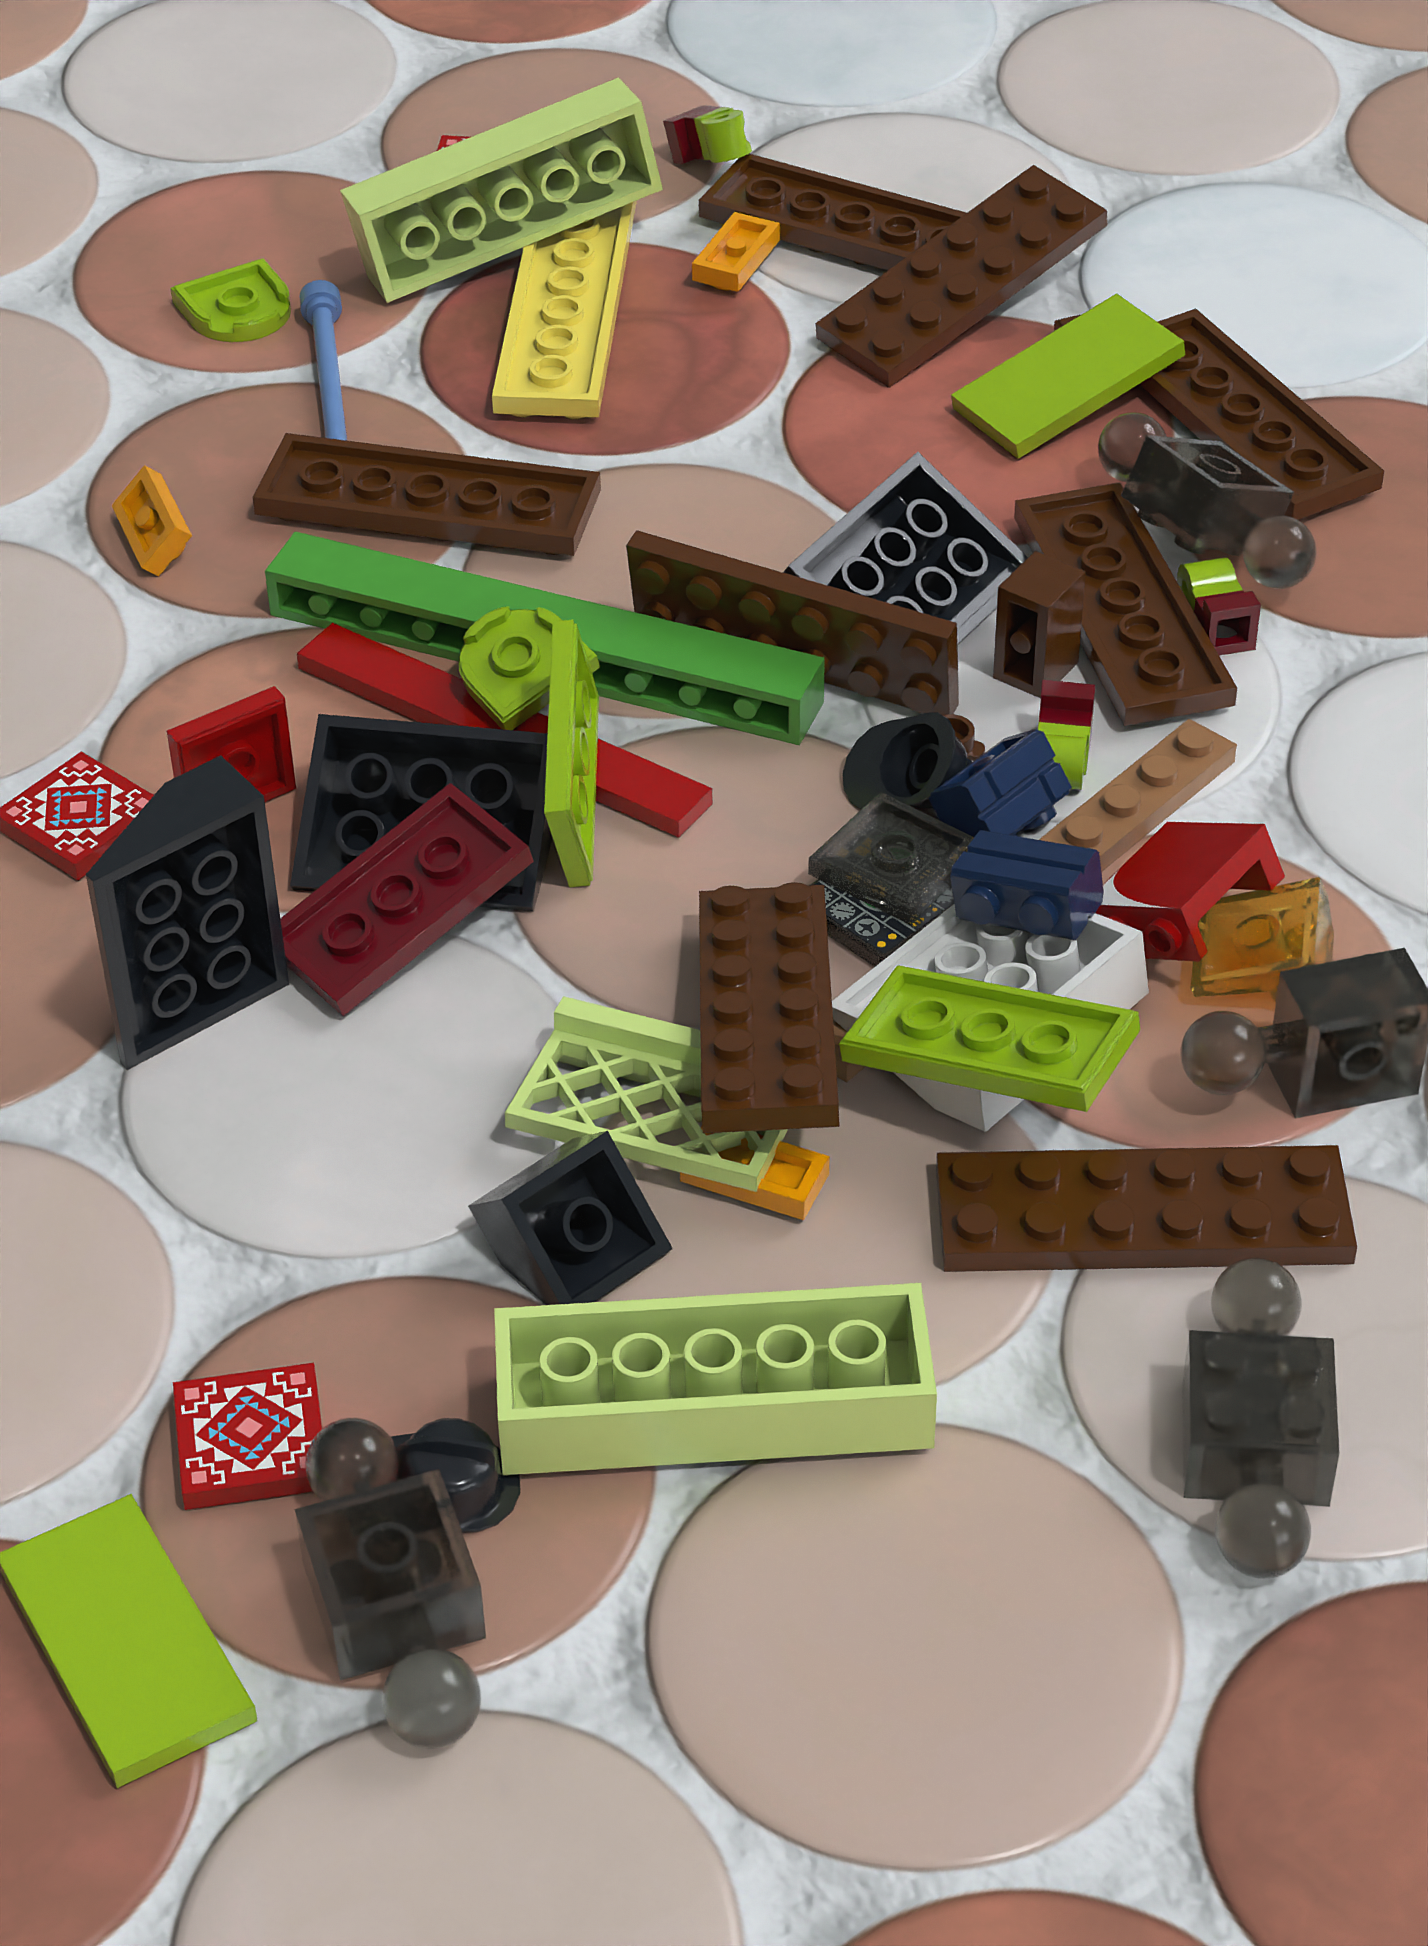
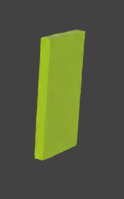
M1116 293L951 394L953 409L1019 459L1185 356L1184 341Z
M573 619L552 622L544 814L569 888L591 886V881H593L599 695L577 623H574Z
M897 965L840 1041L839 1046L842 1062L1087 1112L1140 1032L1139 1012Z
M132 1494L0 1552V1573L116 1788L126 1785L258 1721L254 1703Z

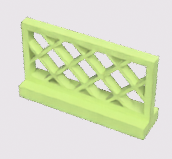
M565 996L562 997L554 1011V1030L505 1111V1127L565 1143L573 1138L608 1131L623 1158L757 1192L760 1181L764 1178L775 1156V1149L779 1141H783L788 1129L721 1132L706 1136L698 1122H702L701 1102L686 1106L678 1095L679 1093H685L701 1097L700 1030ZM557 1062H562L584 1069L562 1075L556 1064ZM621 1077L645 1084L623 1090L616 1078ZM599 1083L603 1084L609 1094L608 1096L582 1104L573 1092ZM557 1096L560 1097L566 1106V1109L550 1114L530 1109L534 1103ZM664 1099L671 1110L670 1112L643 1120L635 1107ZM621 1112L628 1125L609 1130L595 1126L592 1120ZM683 1128L691 1141L672 1146L658 1142L654 1136ZM744 1138L748 1141L747 1147L755 1152L749 1165L722 1159L718 1154L720 1151L742 1145L741 1139Z

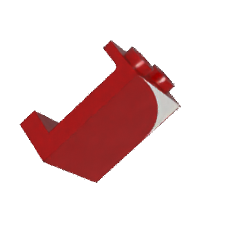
M1166 822L1103 884V902L1095 913L1142 931L1145 959L1199 962L1208 953V950L1198 928V922L1229 889L1272 891L1285 878L1265 824Z

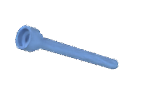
M315 280L302 288L299 299L303 318L313 325L325 438L347 441L334 323L342 312L341 295L339 289L333 283L326 280Z

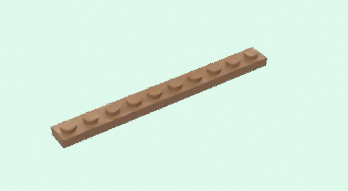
M1188 719L1039 840L1096 849L1100 854L1102 872L1235 762L1237 744ZM833 1019L837 1077L847 1083L866 1066L842 1062L839 1043L847 1031Z

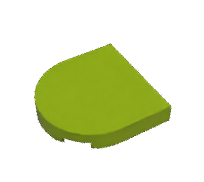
M262 258L171 287L172 302L198 333L213 340L245 342L260 339L279 330L288 321L291 314L288 287Z
M509 606L495 609L479 618L467 630L463 638L464 644L459 657V672L464 686L470 696L503 730L515 729L549 704L552 622L562 621V619L545 608L510 610ZM583 642L591 672L593 673L600 668L597 655Z

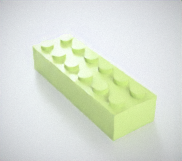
M618 77L341 189L340 192L367 277L386 303H389L663 190L641 100Z
M921 1283L494 1308L498 1428L503 1475L933 1449L935 1445L937 1390Z

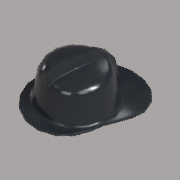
M938 712L923 713L917 716L886 721L866 731L857 739L850 750L842 773L844 791L850 802L865 812H884L907 807L933 808L928 799L931 795L930 793L942 786L947 780L972 763V761L968 759L961 740L955 736L950 720Z
M441 1418L425 1424L415 1433L391 1436L370 1446L355 1460L347 1478L348 1498L357 1514L374 1525L392 1529L440 1530L454 1533L479 1532L498 1525L514 1510L521 1492L519 1474H502L500 1448L493 1443L490 1436L479 1426L460 1418Z

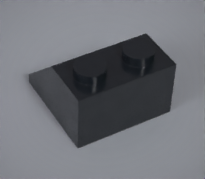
M608 1131L571 1139L468 1205L500 1264L545 1305L595 1302L673 1249Z

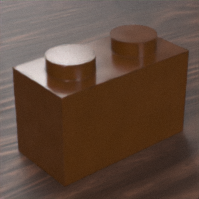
M1035 551L998 586L994 679L1041 698L1042 680L1061 681L1079 663L1086 571Z

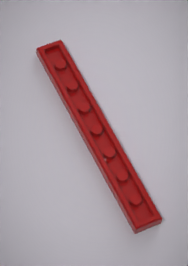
M331 623L297 652L298 668L417 722L501 729L470 696L461 678L335 623ZM537 712L513 730L548 733V716ZM598 738L597 802L678 838L713 804L711 787Z

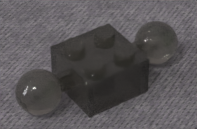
M1130 412L1121 414L1104 427L1098 440V456L1102 467L1110 476L1126 483L1121 496L1139 509L1137 515L1145 522L1157 527L1166 528L1174 534V542L1179 547L1195 554H1204L1206 549L1220 550L1233 556H1241L1243 553L1244 564L1251 577L1268 588H1290L1302 582L1310 574L1317 555L1315 539L1311 531L1302 522L1295 518L1284 516L1294 494L1286 486L1221 441L1167 437L1162 426L1155 419L1143 413Z
M1405 948L1280 971L1273 1025L1257 1028L1248 1018L1231 1011L1207 1013L1195 1020L1187 1029L1180 1048L1181 1063L1184 1072L1194 1085L1205 1092L1215 1095H1232L1245 1090L1256 1081L1264 1064L1267 1063L1295 1119L1419 1094L1428 1045V988Z
M1247 1258L1227 1267L1218 1277L1213 1287L1211 1309L1214 1320L1222 1332L1189 1330L1182 1383L1183 1497L1225 1500L1218 1512L1215 1524L1216 1541L1223 1557L1233 1568L1242 1574L1253 1578L1270 1579L1290 1572L1302 1561L1308 1551L1312 1529L1310 1518L1304 1505L1330 1507L1339 1458L1334 1338L1288 1336L1295 1328L1302 1308L1301 1292L1296 1280L1286 1268L1272 1260Z
M363 1418L339 1419L328 1424L316 1434L306 1455L305 1469L307 1480L315 1495L322 1502L295 1509L303 1565L340 1680L395 1665L386 1678L382 1693L383 1711L389 1726L397 1736L413 1746L426 1749L446 1747L457 1742L468 1733L480 1711L481 1689L475 1672L464 1659L455 1653L447 1651V1649L486 1638L481 1583L440 1470L396 1481L399 1472V1457L397 1448L389 1434L376 1423Z

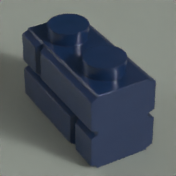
M1034 729L1005 737L947 780L942 786L930 793L931 795L928 799L940 822L947 825L945 832L953 847L967 852L968 845L979 830L1017 836L1016 833L1021 829L1030 830L1036 828L1057 815L1053 805L1070 793L1069 790L1072 786L1060 763L1054 762L1053 758L1056 755L1043 731Z
M979 830L968 845L967 852L964 851L951 868L950 878L956 917L960 920L971 921L980 925L990 923L993 926L1026 931L1035 935H1048L1076 940L1086 927L1088 918L1093 917L1103 902L1104 889L1100 854L1096 849Z

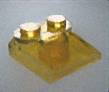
M1320 877L1278 885L1272 891L1254 890L1221 897L1198 922V928L1208 953L1199 962L1193 961L1190 988L1194 997L1227 996L1269 991L1271 998L1280 1005L1304 1006L1317 1000L1326 991L1331 982L1334 929L1328 894Z

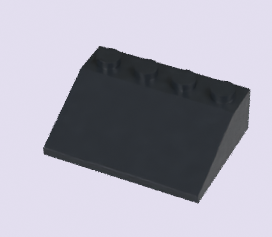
M917 452L790 563L783 573L957 623V645H959L997 609L998 586L1028 556Z
M318 714L290 883L291 888L294 890L315 891L449 783H452L528 845L534 860L533 863L483 902L480 907L534 911L553 839L544 814L548 733Z
M220 755L165 782L86 873L120 1063L126 1070L135 1067L289 985L264 795Z

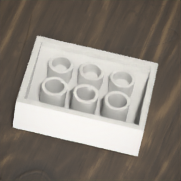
M953 904L832 1001L833 1019L848 1032L897 965L1130 1010L1149 993L1143 933L1140 930L1095 913L1092 918H1088L1086 927L1076 940L1048 935H1035L1026 931L993 926L990 923L980 925L971 921L960 920L956 917L955 905ZM895 1073L935 1110L984 1132L989 1130L1024 1100Z

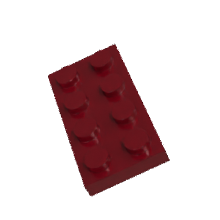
M449 783L280 918L287 967L338 1013L344 1016L533 863L534 860L529 846L452 783Z

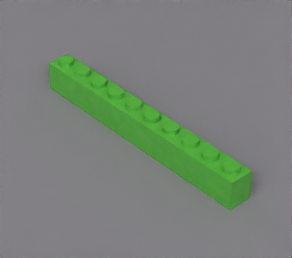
M296 531L265 570L271 616L324 629L331 623H335L377 642L458 662L464 644L463 638L465 633L485 614L509 606L510 610L545 608L562 620L573 619L574 623H577L582 641L597 655L600 668L594 671L592 675L600 697L799 746L824 704L825 658Z

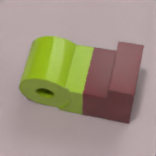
M702 105L663 121L673 163L684 164L692 160H711L712 163H721L743 157L752 152L751 144L746 140L744 132L745 120L741 110Z
M1224 557L1180 564L1177 572V583L1219 656L1256 650L1261 604L1253 591H1243L1237 581L1235 569L1231 561ZM1217 625L1230 627L1237 634L1229 638L1216 637Z
M1042 680L1038 730L1043 731L1056 755L1053 760L1056 763H1060L1072 786L1071 789L1082 790L1083 778L1087 772L1096 685Z

